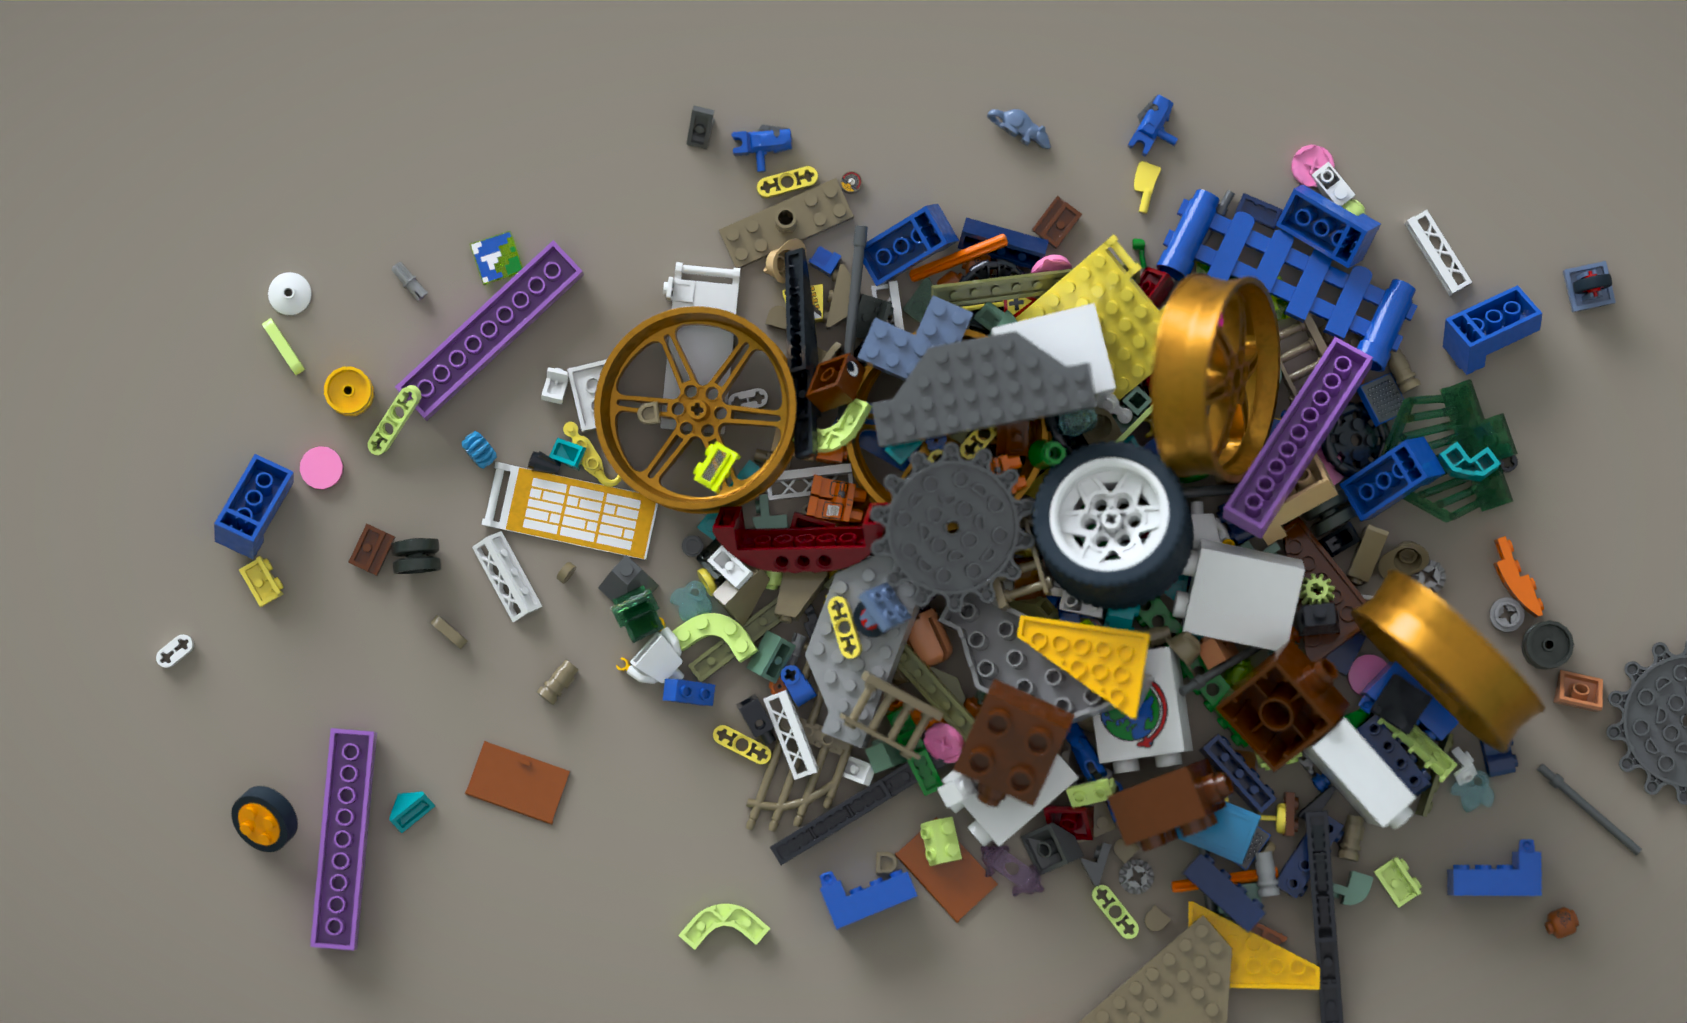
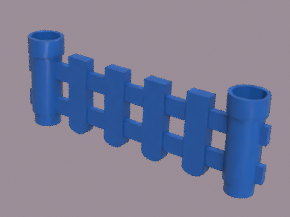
M1198 189L1192 199L1183 200L1177 215L1182 217L1176 230H1169L1163 242L1167 249L1162 252L1156 265L1159 271L1166 272L1172 279L1182 282L1191 274L1194 260L1210 267L1207 273L1210 277L1228 281L1230 276L1235 279L1245 276L1256 277L1266 286L1270 295L1289 303L1284 312L1285 315L1304 323L1308 313L1325 319L1328 322L1323 332L1342 341L1348 331L1364 337L1363 340L1359 341L1357 349L1373 357L1370 370L1376 372H1383L1391 357V350L1397 352L1403 339L1399 332L1405 319L1411 321L1417 305L1413 304L1412 300L1416 291L1412 285L1402 280L1393 279L1388 289H1380L1369 284L1372 279V273L1366 267L1354 266L1350 274L1330 266L1333 259L1316 249L1313 250L1311 256H1308L1291 248L1294 238L1284 230H1276L1272 238L1252 230L1255 220L1248 213L1237 212L1232 220L1217 214L1216 210L1220 202L1219 198L1206 190ZM1209 229L1225 236L1218 251L1202 244ZM1244 245L1264 254L1257 269L1238 261ZM1283 263L1303 272L1296 287L1277 279ZM1322 282L1342 290L1336 305L1316 297ZM1362 300L1378 306L1371 321L1355 315Z

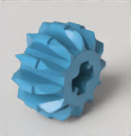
M477 431L469 434L462 441L463 449L480 468L484 469L497 458L496 452Z

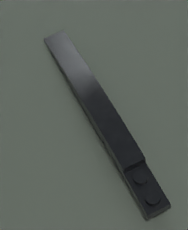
M799 248L785 253L787 365L793 376L796 393V420L794 425L795 458L803 460L818 456L817 418L822 417V414L806 397L815 370L819 364L806 253L804 248Z
M929 753L936 770L948 764L944 763V760L940 758L938 760ZM907 762L772 845L770 849L780 865L785 864L917 783L909 763Z
M1327 810L1305 812L1316 959L1317 966L1320 967L1319 999L1321 1023H1343Z

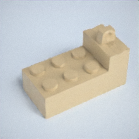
M1317 453L1262 538L1268 546L1287 536L1283 524L1338 495L1327 469Z

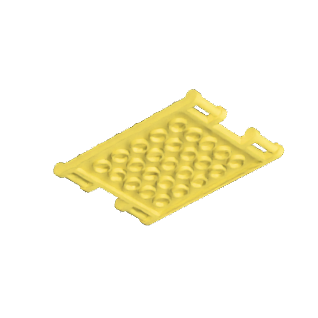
M1114 234L1017 316L1016 320L1019 322L1095 303L1116 386L1113 394L1120 400L1152 374L1157 337L1167 305L1158 310L1132 279V276L1142 267L1139 263L1136 264L1118 243V238ZM1109 247H1111L1114 250V252L1119 256L1123 263L1128 267V272L1123 268V266L1118 262L1114 255L1109 251Z

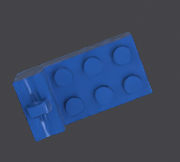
M1302 184L1294 188L1276 226L1343 266L1350 268L1364 259L1381 223L1364 213L1356 216Z
M939 204L927 205L867 241L863 264L875 285H884L935 253L941 252L955 244L959 239Z
M1517 285L1446 318L1443 348L1455 361L1456 366L1468 375L1475 370L1485 367L1486 355L1539 331L1541 328L1542 312Z
M1423 436L1403 441L1339 485L1347 495L1360 521L1373 519L1421 486L1431 484L1446 473Z
M254 454L214 523L215 542L254 560L264 543V533L294 483V472Z
M1397 661L1388 662L1360 692L1363 697L1357 705L1366 714L1371 712L1370 709L1393 674H1398L1431 697L1433 696ZM1433 697L1415 725L1419 726L1422 729L1421 731L1432 741H1442L1459 721Z
M1522 839L1519 840L1518 852H1512V865H1496V869H1491V865H1475V869H1470V865H1453V869H1447V895L1542 896L1541 852H1535L1534 840Z
M902 869L890 873V879L883 881L881 877L869 882L870 887L862 889V886L849 890L851 894L849 896H846L841 881H837L832 871L820 875L822 884L820 891L836 929L918 896L908 871L903 873Z

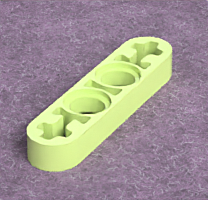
M409 385L399 392L368 441V449L372 454L381 455L390 448L421 399V391L418 387ZM408 392H412V396H411V397H412L413 399H411V400L407 401V403H405L404 401H406V400L408 399V397H409ZM396 407L403 409V418L396 415ZM386 423L393 426L392 434L386 432ZM382 437L385 438V439L382 440V442L380 443V447H381V448L378 449V448H377V445H378V444H377V441L381 440Z

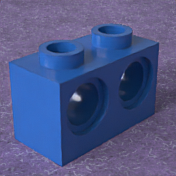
M665 679L663 700L700 706H713L715 684Z

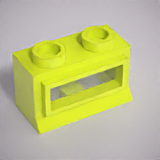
M716 441L715 445H709L705 452L707 458L703 464L700 462L696 466L693 474L696 475L694 477L696 481L719 494L721 490L718 488L723 480L729 477L732 465L736 459L740 460L741 456Z

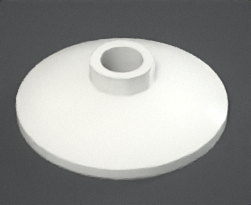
M283 273L272 281L268 291L269 301L272 307L281 314H299L310 303V285L299 274ZM287 289H291L293 291L292 295L289 297L285 295V291Z

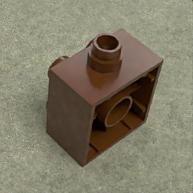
M1290 639L1232 685L1215 708L1269 768L1276 772L1333 728L1350 703L1333 685V681L1338 677L1335 665L1326 658L1312 662Z
M994 679L953 771L979 782L977 786L979 789L977 799L988 806L998 807L1001 801L1006 799L1008 795L1034 807L1075 715Z
M1205 758L1109 795L1107 798L1125 845L1128 846L1140 842L1143 852L1178 839L1176 827H1180L1184 838L1218 824L1215 812L1227 807L1225 800L1234 794V789L1226 772L1218 774L1213 772L1209 759Z

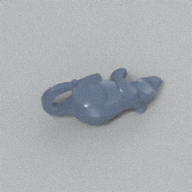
M994 109L988 112L987 118L1013 137L1016 135L1021 136V142L1026 146L1033 140L1044 149L1051 148L1045 126L1038 127L1024 111L1012 109L1003 112Z

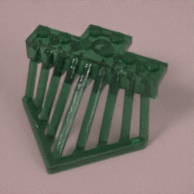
M1469 379L1440 389V395L1413 396L1403 399L1381 456L1396 447L1399 442L1452 429L1454 434L1428 442L1431 449H1437L1458 442L1471 459L1489 447L1499 462L1518 453L1504 413L1485 419L1472 380ZM1444 403L1446 407L1411 413L1414 405ZM1448 416L1450 418V421L1403 433L1406 423ZM1501 465L1498 470L1481 482L1453 478L1417 493L1412 492L1403 498L1405 501L1445 523L1456 520L1478 508H1481L1483 512L1513 502ZM1472 482L1469 488L1434 503L1426 499L1464 483ZM1476 494L1477 496L1474 501L1453 512L1444 509V507Z

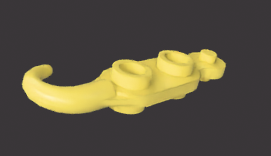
M567 422L563 427L565 435L572 438V443L586 448L582 460L584 469L596 477L604 486L613 487L618 485L622 478L617 475L615 479L609 480L605 476L602 460L589 439L578 434L576 423Z

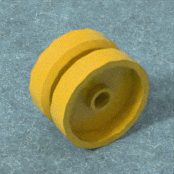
M352 366L340 367L327 377L324 384V396L327 403L337 413L344 416H357L364 413L371 406L374 399V387L371 380L360 369ZM347 388L350 390L352 388L351 394L347 395L345 392Z

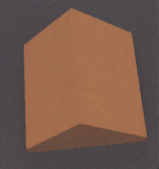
M1560 670L1553 703L1593 712L1602 711L1603 679Z

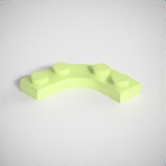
M856 398L847 406L843 416L835 425L826 429L817 428L818 452L835 451L854 439L865 422L872 406Z
M706 613L695 616L672 631L679 639L681 651H685L708 636H717L724 639L740 663L759 651L747 631L737 621L722 614Z
M717 904L699 912L678 936L695 950L715 928L731 926L742 932L757 945L771 928L744 907L735 904Z

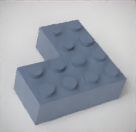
M932 296L916 335L875 318L857 360L906 381L929 347L962 341L973 313L936 296Z

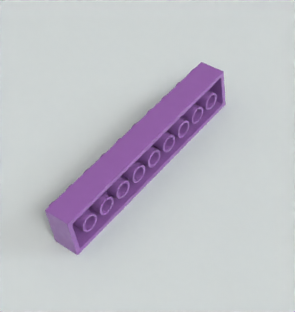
M553 240L397 384L395 388L400 392L409 385L418 387L421 391V399L415 409L428 421L584 276L583 271ZM408 392L409 397H408L407 401L413 399V398L411 397V396H412V392Z
M1334 337L1228 500L1223 510L1224 519L1260 539L1263 537L1370 371L1373 360L1372 356Z
M335 728L330 730L310 947L357 950L377 732Z

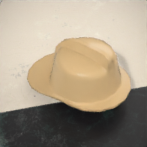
M793 238L785 242L779 249L771 251L766 258L764 273L774 277L782 284L785 283V253L799 248H804L806 253L805 244L801 240Z

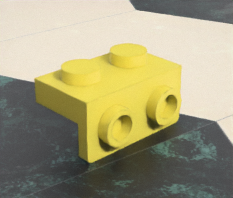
M258 556L256 560L240 568L239 571L260 607H263L284 595L281 591L284 586L278 577H273L271 573L273 567L269 560Z

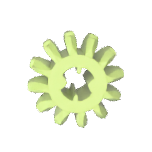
M1314 573L1311 574V580L1304 577V584L1301 585V592L1299 593V598H1304L1302 605L1304 606L1308 603L1310 605L1330 603L1329 600H1334L1335 595L1332 592L1335 591V587L1329 586L1331 580L1326 579L1323 581V574H1320L1319 579H1316ZM1313 589H1317V591L1320 592V595H1316V593L1313 592Z

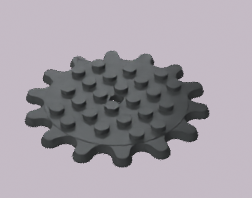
M951 442L944 445L942 457L937 462H930L922 452H914L910 456L912 474L908 478L902 479L894 474H890L884 479V486L891 492L892 501L887 506H875L870 511L871 519L883 524L886 530L883 538L872 543L871 551L875 556L886 555L893 559L894 567L886 577L888 584L896 587L905 581L912 582L916 587L913 599L918 606H926L934 595L941 594L946 599L948 610L959 612L963 607L964 596L972 592L976 593L982 602L991 603L996 595L993 589V582L997 577L1003 576L1011 581H1015L1021 576V569L1013 561V555L1018 549H1030L1035 544L1034 536L1022 531L1019 525L1020 520L1024 516L1031 514L1034 510L1033 502L1029 499L1017 500L1012 496V487L1019 479L1018 472L1014 469H1007L1001 474H994L990 469L992 454L988 449L978 450L975 457L970 461L963 460L959 455L958 446ZM955 521L958 525V529L954 533H948L947 523Z
M1687 641L1684 651L1679 655L1672 654L1666 644L1658 642L1652 647L1654 661L1650 666L1643 667L1635 661L1628 662L1625 665L1624 671L1631 680L1630 689L1625 692L1615 690L1608 695L1609 703L1622 712V719L1616 724L1609 725L1606 729V735L1611 740H1622L1627 744V753L1620 759L1619 767L1625 772H1630L1635 768L1644 769L1647 773L1644 789L1648 794L1655 795L1664 785H1672L1676 789L1678 802L1687 805V727L1683 725V718L1687 715Z

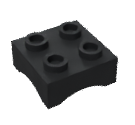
M1393 674L1370 711L1403 733L1410 734L1433 697L1418 689L1398 674Z

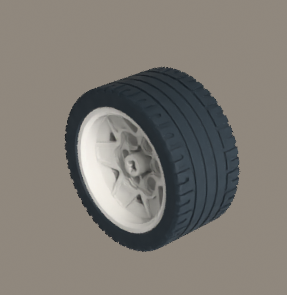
M1104 441L1099 442V444H1089L1090 446L1080 447L1079 450L1072 451L1070 455L1067 454L1044 477L1043 483L1038 488L1039 492L1036 493V501L1033 504L1032 524L1034 535L1051 575L1070 596H1074L1076 600L1082 601L1084 604H1090L1092 607H1101L1107 610L1108 608L1112 610L1121 608L1123 610L1128 609V607H1138L1137 605L1147 604L1148 601L1155 600L1157 596L1160 597L1164 594L1165 590L1168 591L1172 587L1171 585L1175 584L1178 577L1182 575L1183 569L1188 564L1194 540V527L1181 483L1174 474V471L1171 467H1166L1161 457L1157 454L1154 455L1152 451L1145 450L1144 447L1139 445L1135 446V444H1126L1121 441L1119 443L1115 441L1106 443ZM1141 497L1149 506H1138L1139 498ZM1085 504V509L1079 510ZM1122 504L1129 505L1126 510H1119ZM1099 506H1107V509L1105 511H1097ZM1134 521L1141 522L1138 527H1130ZM1090 524L1097 525L1094 530L1086 529ZM1151 531L1147 541L1142 546L1139 536ZM1074 535L1086 538L1082 549L1076 543ZM1123 540H1130L1127 546H1120ZM1107 541L1108 545L1106 547H1098L1100 542ZM1113 551L1122 558L1119 560H1104Z

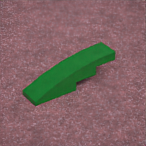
M903 706L886 714L891 726L894 725ZM910 714L897 736L898 742L904 746L907 745L916 729ZM920 738L913 750L921 756L920 759L912 757L911 760L907 759L924 796H927L937 791V788L943 786V783L922 738Z

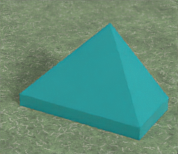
M557 438L549 457L579 471L586 448Z
M424 792L400 793L397 795L389 820L403 833L432 810L435 804Z

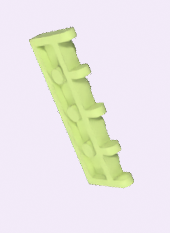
M1382 718L1377 722L1379 725L1384 723L1394 733L1392 735L1394 739L1399 737L1410 748L1408 750L1410 754L1415 752L1426 763L1424 765L1426 769L1431 767L1440 776L1438 780L1441 783L1458 765L1416 725L1410 734H1405Z

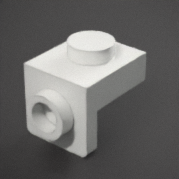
M669 277L668 282H664L663 295H666L667 301L693 303L695 282ZM674 283L690 285L689 298L673 296V291L677 292V288H674Z
M549 367L541 400L562 404L568 386L569 372L560 368Z
M1458 746L1451 752L1461 769L1454 773L1457 783L1461 786L1464 783L1470 782L1478 773L1473 765L1474 759L1468 751L1463 752Z

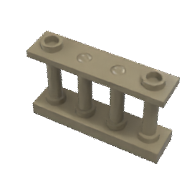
M1308 313L1304 323L1297 320L1296 324L1279 332L1280 341L1299 331H1306L1309 337L1306 343L1280 355L1281 378L1290 394L1288 397L1290 404H1292L1298 394L1293 382L1311 374L1328 348L1310 313ZM1309 350L1316 351L1319 357L1316 362L1288 375L1283 363Z
M1029 514L1020 520L1019 525L1020 528L1025 527L1026 533L1032 534L1035 538L1032 528L1033 518L1032 514ZM1036 538L1035 544L1031 548L1034 560L1018 566L1021 569V574L1037 569L1041 581L1009 591V589H1005L1003 583L1006 581V577H997L993 582V589L996 594L998 607L1002 611L1011 609L1009 602H1012V599L1042 589L1047 596L1052 595L1053 582L1051 577L1046 575ZM1018 549L1017 551H1015V553L1026 549Z
M864 671L861 679L866 682L864 685L866 688L850 717L841 712L840 717L844 720L843 724L852 730H855L857 727L901 750L899 754L909 760L912 757L919 760L921 756L913 750L929 721L932 722L933 719L941 721L944 713L879 677ZM877 689L885 692L883 694L884 699L869 726L858 722L857 720L873 691L876 692ZM897 698L903 702V708L888 736H885L876 730L892 701L895 702ZM917 709L922 712V718L907 745L904 746L896 742L895 739L910 712Z

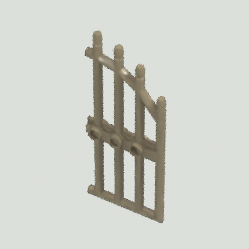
M807 642L805 643L804 651L808 648L809 643ZM806 660L802 673L809 680L812 671ZM820 689L818 690L808 720L799 717L809 744L820 748L816 759L819 771L810 775L802 798L787 801L795 781L789 769L778 802H765L766 794L783 751L780 741L777 739L755 800L749 798L746 806L752 808L749 816L750 819L746 824V829L753 830L761 810L774 811L772 821L769 824V830L775 832L783 811L798 808L793 825L800 827L807 808L812 802L826 795L823 807L830 809L854 745L821 732L823 726L816 723L824 702ZM792 699V701H793V703H794V706H795V708H796V711H797V710H798V706L796 705V703H795L794 700ZM782 717L779 723L780 730L789 733L791 727L788 719ZM828 751L841 755L832 781L814 791ZM797 758L794 765L797 773L802 762L800 758Z

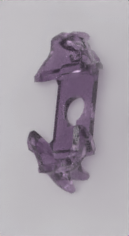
M992 844L989 847L981 846V860L987 867L986 877L992 876L995 873L994 870L1002 874L1018 886H1014L1012 889L1014 897L1020 893L1032 895L1035 892H1044V887L1041 885V877L1035 865L1026 866L1008 853L1010 848L1007 845L998 846ZM1007 862L1016 863L1019 867L1018 873L1015 875L1008 874L1005 864Z

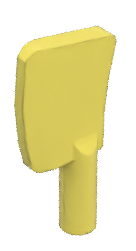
M1144 161L1138 164L1134 189L1143 193L1139 212L1147 214L1151 195L1161 172V167Z

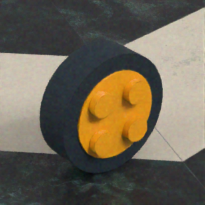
M266 786L251 787L236 800L232 807L231 817L236 831L247 844L263 852L278 851L297 832L298 820L294 808L282 794Z

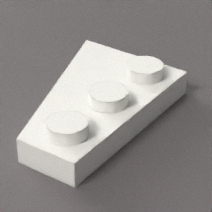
M606 360L567 369L582 432L596 429L594 418L595 393Z

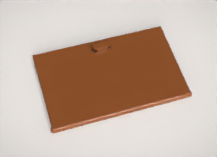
M484 741L465 794L552 825L570 771Z
M919 832L899 852H896L895 856L954 921L958 923L965 914L998 884L959 841L961 860L929 866L925 856L924 840Z

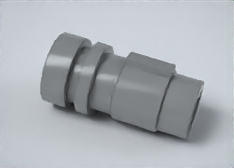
M1272 851L1255 853V865L1259 881L1257 887L1259 886L1260 888L1258 890V897L1280 895V889L1277 887L1279 882L1275 876L1276 870Z

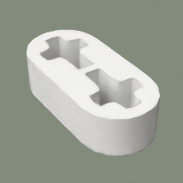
M761 388L734 393L728 399V405L735 402L734 398L739 397L740 401L747 400V403L741 404L742 407L758 409L765 407L768 403L767 392ZM756 393H760L761 396L765 397V399H762L761 404H758L757 401L749 402V399L755 398Z
M184 634L175 637L159 650L156 655L157 663L161 667L171 668L193 650V639ZM181 639L189 641L187 649L181 648L178 651L176 650L181 645L179 642ZM171 652H174V654L170 657V663H162L161 660H163L164 658L162 656L163 653L170 654Z

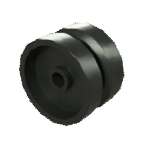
M1343 489L1337 491L1338 495L1302 514L1306 521H1312L1320 517L1321 520L1310 528L1315 538L1357 516L1353 506L1348 505L1340 510L1338 509V506L1345 503L1348 499Z
M413 538L391 543L393 555L406 557L393 562L394 574H417L441 570L440 558L426 556L435 554L440 550L439 539Z
M1545 621L1535 624L1526 631L1522 639L1521 648L1523 656L1529 664L1535 668L1547 670L1560 667L1569 660L1573 653L1574 642L1572 634L1567 627L1559 622ZM1546 641H1547V644H1548V643L1551 644V648L1547 649V648L1545 647Z

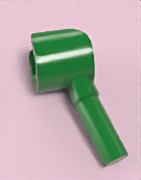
M1133 239L1132 250H1139L1141 267L1146 268L1145 242L1143 239Z

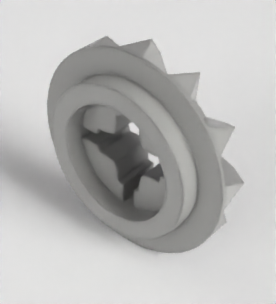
M1429 560L1425 569L1411 575V579L1432 594L1441 590L1446 581L1445 570L1440 563ZM1435 570L1432 577L1436 582L1428 581L1423 584L1426 577L1421 571L1429 573Z
M1510 597L1497 600L1489 611L1490 621L1495 628L1503 632H1511L1518 629L1524 621L1525 613L1522 605L1516 599ZM1504 607L1508 612L1515 611V613L1510 616L1509 621H1507L1506 618L1498 617L1504 613Z
M1139 859L1126 862L1119 872L1121 886L1132 894L1146 892L1152 886L1154 880L1153 870L1150 865ZM1132 868H1134V870H1136L1137 873L1145 872V874L1142 877H1140L1141 885H1139V883H1137L1136 880H1131L1128 882V879H1131L1130 877L1133 876Z

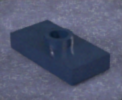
M1243 193L1234 214L1237 212L1248 213L1254 218L1256 223L1274 230L1283 209Z

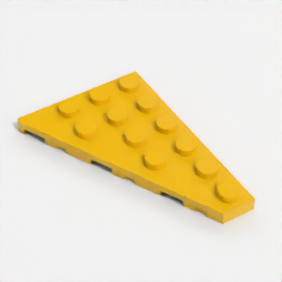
M1024 615L1020 616L1018 638L1130 718L1137 720L1151 636L1149 633Z
M1188 901V927L1204 915L1232 947L1229 988L1320 990L1319 966L1251 931L1249 933L1244 931L1238 924L1194 901Z

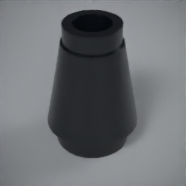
M533 451L528 464L532 471L555 475L558 474L561 466L560 462H557L541 451Z

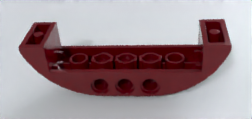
M890 502L869 503L863 526L745 529L742 506L720 507L712 530L717 540L730 554L755 568L772 572H791L793 574L834 571L850 567L863 560L872 552V543L881 539L885 527L883 524L871 519L870 511L875 506H887Z

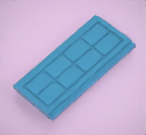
M1225 801L1227 807L1215 812L1218 824L1184 838L1180 827L1175 828L1178 839L1242 865L1261 816Z

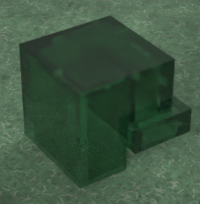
M644 585L612 600L614 606L611 607V610L620 628L625 626L633 643L664 629L657 610L660 608L650 588L646 590Z

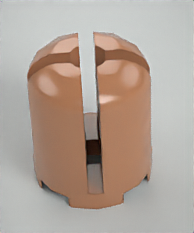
M935 608L917 615L907 641L908 645L929 668L944 662L953 654V646L943 624L938 621L939 615Z

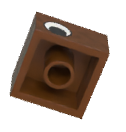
M850 352L819 363L806 397L821 412L835 409L844 404H850L857 397V391L863 381L866 368Z

